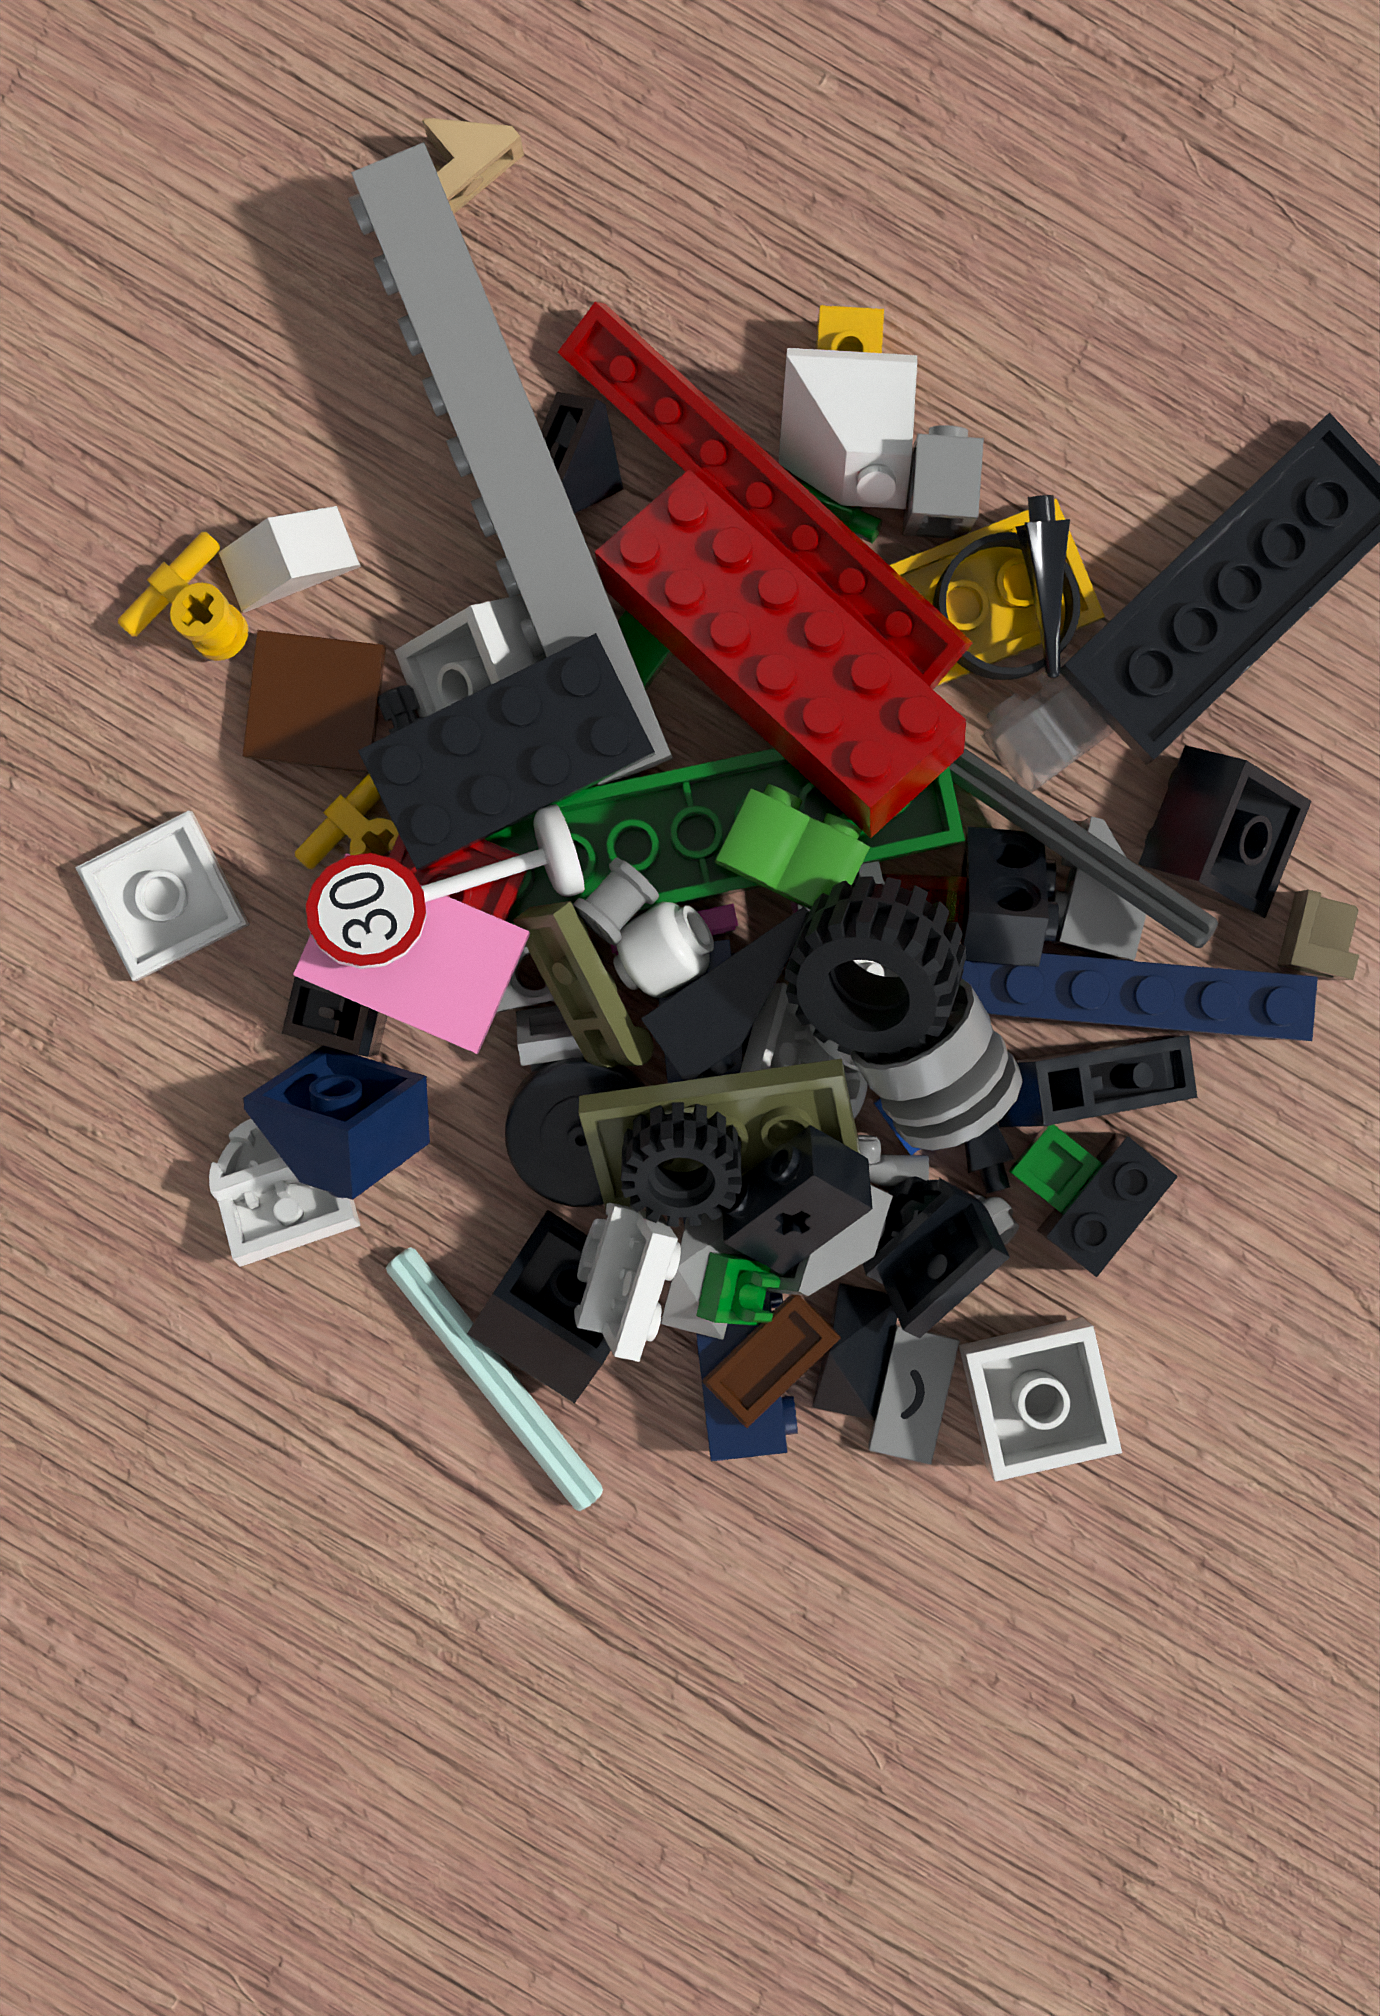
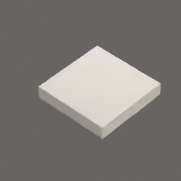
M187 811L75 867L132 981H138L250 925L192 811Z

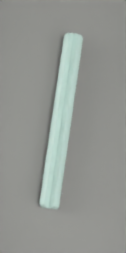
M408 1248L392 1259L386 1266L389 1276L572 1507L577 1511H581L594 1503L602 1494L603 1488L601 1483L496 1352L467 1334L474 1323L418 1252L413 1248Z

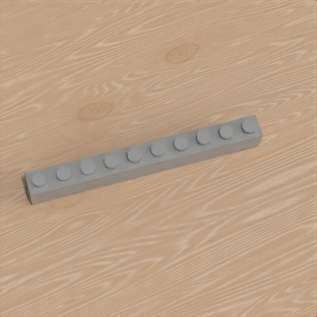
M420 143L351 172L359 193L348 198L363 235L375 231L384 254L373 258L375 267L387 295L390 296L400 292L408 315L397 319L412 356L422 352L425 354L433 376L422 380L425 391L436 416L438 417L446 413L450 416L457 436L446 440L460 476L464 477L473 473L482 497L472 500L471 504L485 537L487 538L496 533L498 535L506 557L495 561L509 597L512 598L519 594L523 597L531 618L521 621L520 625L533 657L537 658L544 654L548 657L596 633L655 751L654 756L599 782L598 785L615 783L673 759L425 143Z

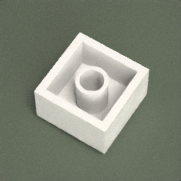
M1083 1317L959 1345L986 1468L995 1482L1122 1453L1094 1326Z

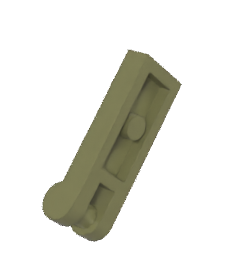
M571 901L529 907L513 919L516 926L530 932L526 947L585 1060L601 1068H611L618 1064L638 1066L647 1063L653 1053L652 1037L643 1027L634 1026L617 993L614 979L605 970L588 936L587 926L576 913Z

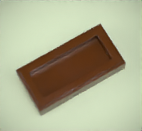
M790 1294L771 1312L773 1313L771 1322L760 1323L702 1379L707 1388L746 1428L761 1416L841 1338L802 1295Z

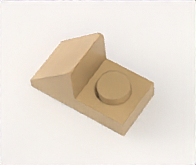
M424 118L422 120L427 138L448 162L443 168L439 165H434L453 214L524 156L521 137L512 126L436 118Z

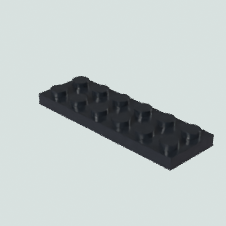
M1328 413L1061 667L1060 674L1146 765L1152 762L1380 542V466L1334 416Z

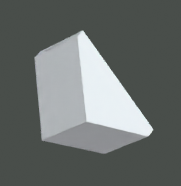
M337 506L267 518L218 552L243 613L361 567Z

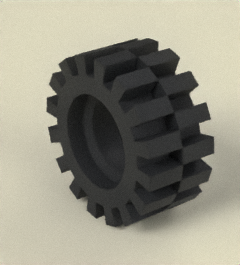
M672 1102V1113L665 1114L661 1105L650 1108V1121L640 1114L633 1120V1130L627 1128L623 1138L621 1181L624 1197H630V1206L637 1213L646 1207V1219L656 1223L661 1214L666 1215L667 1226L679 1227V1217H688L690 1227L702 1225L703 1213H706L712 1221L721 1217L722 1206L730 1209L735 1204L736 1193L740 1194L742 1186L741 1141H738L736 1128L733 1124L726 1127V1117L718 1111L708 1119L707 1106L700 1104L695 1105L693 1113L684 1112V1102ZM673 1158H689L703 1163L704 1166L689 1172H675L667 1170L658 1164Z

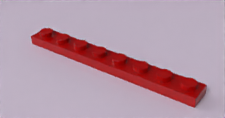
M595 301L557 353L685 472L690 469L928 686L934 689L973 642L610 307L601 302Z

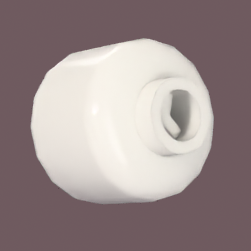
M660 902L627 922L620 930L622 938L616 944L619 955L614 957V966L620 979L632 990L640 988L644 993L653 998H666L702 977L709 968V953L714 949V941L705 921L690 906L681 908L675 903Z

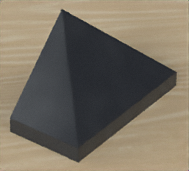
M557 392L541 432L575 514L624 489L606 404L595 398Z
M839 1282L830 1326L841 1338L823 1355L812 1405L814 1408L875 1421L897 1321L896 1313L886 1292Z

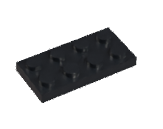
M596 633L358 750L418 871L536 814L538 810L556 804L655 755V751Z

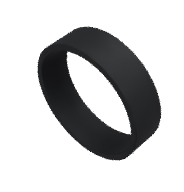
M1003 532L991 534L966 546L942 573L935 589L933 606L948 619L946 609L947 590L950 579L959 563L968 556L987 548L1011 547L1021 550L1017 533ZM1066 561L1063 580L1065 620L1060 635V654L1071 641L1080 616L1079 588L1076 578ZM966 651L957 661L966 670L993 680L1019 679L1045 667L1044 658L1033 664L1021 667L995 666L978 659L969 651Z

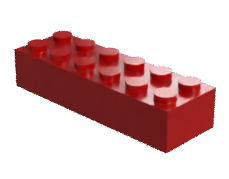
M690 469L595 551L598 571L605 591L870 838L964 753L966 719Z

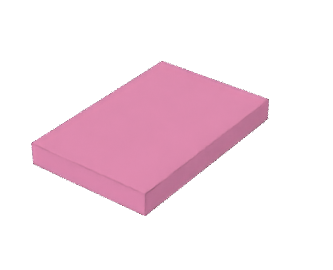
M448 896L425 902L427 917L421 937L405 956L383 967L359 969L339 964L319 949L310 934L293 973L294 976L478 1054L530 932Z

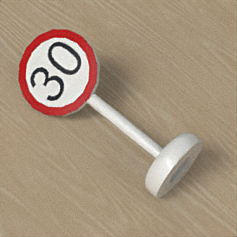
M553 804L538 810L534 817L533 823L539 847L538 850L427 885L420 886L413 872L395 859L374 853L350 855L329 865L312 884L306 902L308 930L319 949L339 964L359 969L383 967L405 956L421 937L427 917L425 902L542 865L545 866L554 889L561 896L569 897L583 893L585 890L584 880L577 852L565 818L559 806Z

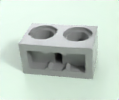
M949 425L933 426L929 428V434L917 435L912 447L906 509H904L903 536L956 539L971 531L979 514L984 438L968 437V429Z

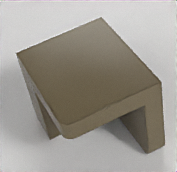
M1309 889L1295 892L1277 965L1338 981L1353 980L1359 955L1348 951L1358 915V908L1355 905L1321 897V892Z

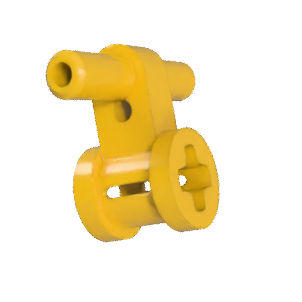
M201 532L169 566L163 562L146 579L151 585L118 618V624L132 637H137L170 603L172 604L170 618L175 629L182 636L191 640L193 646L204 657L214 661H222L235 656L243 648L248 638V624L245 617L228 603L226 597L218 588L203 582L188 584L220 551L219 543L207 532Z
M370 774L346 798L340 794L326 808L323 813L327 818L296 849L295 857L308 869H314L345 835L351 839L350 855L374 853L384 856L385 853L392 850L399 835L393 821L384 818L368 820L364 817L381 798Z

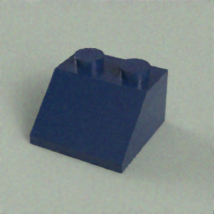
M321 1046L243 1097L244 1110L299 1182L327 1191L332 1196L338 1198L355 1199L430 1144L427 1076L328 1046Z

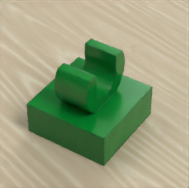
M1049 1125L1042 1128L1009 1169V1172L1054 1209L1062 1213L1100 1166L1101 1162L1058 1127Z
M710 1252L696 1316L714 1323L759 1326V1323L771 1322L773 1313L762 1310L767 1287L779 1288L780 1279L775 1274L770 1273L771 1268L747 1255Z

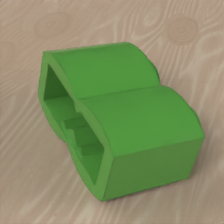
M767 784L763 793L751 788L714 863L802 907L805 906L808 910L812 909L814 901L822 893L830 895L833 885L845 880L852 885L870 849V846L858 840L862 832L859 827L829 813H826L822 822L815 820L799 811L803 802L800 798L771 784Z

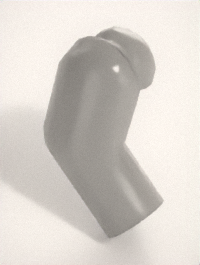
M857 1135L861 1155L868 1158L871 1183L885 1187H895L902 1181L914 1176L929 1180V1155L880 1154L881 1142L877 1137Z

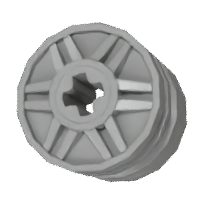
M962 978L945 1028L938 1037L932 1036L929 1046L919 1052L909 1047L907 1056L892 1059L888 1053H881L879 1060L865 1059L864 1052L852 1050L851 1053L853 1062L869 1087L880 1096L882 1108L893 1119L894 1127L901 1138L912 1147L933 1151L956 1147L980 1136L1004 1117L1017 1100L1022 1085V1077L1013 1055L1007 1051L1001 1035L992 1029L990 1016L974 989Z

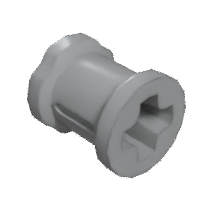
M618 857L609 864L611 873L586 900L578 898L573 904L576 913L583 919L585 924L598 936L614 946L622 938L620 930L643 904L648 903L652 905L659 898L658 892L648 880L629 863Z

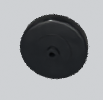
M584 1057L545 1062L534 1069L516 1089L508 1108L505 1124L507 1153L519 1177L534 1192L552 1202L571 1207L603 1205V1198L579 1116V1096L645 1087V1084L635 1073L621 1064L611 1068H601L587 1062Z

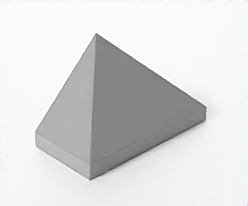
M703 1213L702 1225L690 1227L689 1218H686L680 1242V1262L677 1272L670 1282L660 1324L723 1340L727 1323H714L696 1316L710 1252L745 1254L723 1243L722 1216L712 1221L706 1213Z

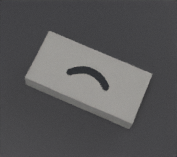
M896 1324L877 1413L869 1439V1451L932 1464L960 1340L958 1338L929 1331L921 1338H918L903 1331L901 1325Z

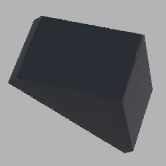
M295 976L282 1034L360 1056L379 1055L387 1015Z

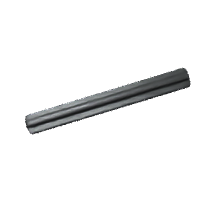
M964 749V753L949 766L952 782L1195 948H1201L1214 934L1218 926V921L1215 917L972 752Z

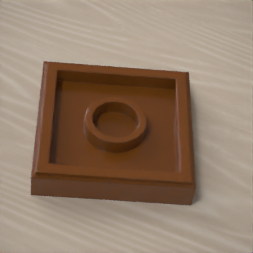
M257 630L242 756L248 759L369 773L358 750L375 742L379 713L378 697L381 695L386 647L381 644Z

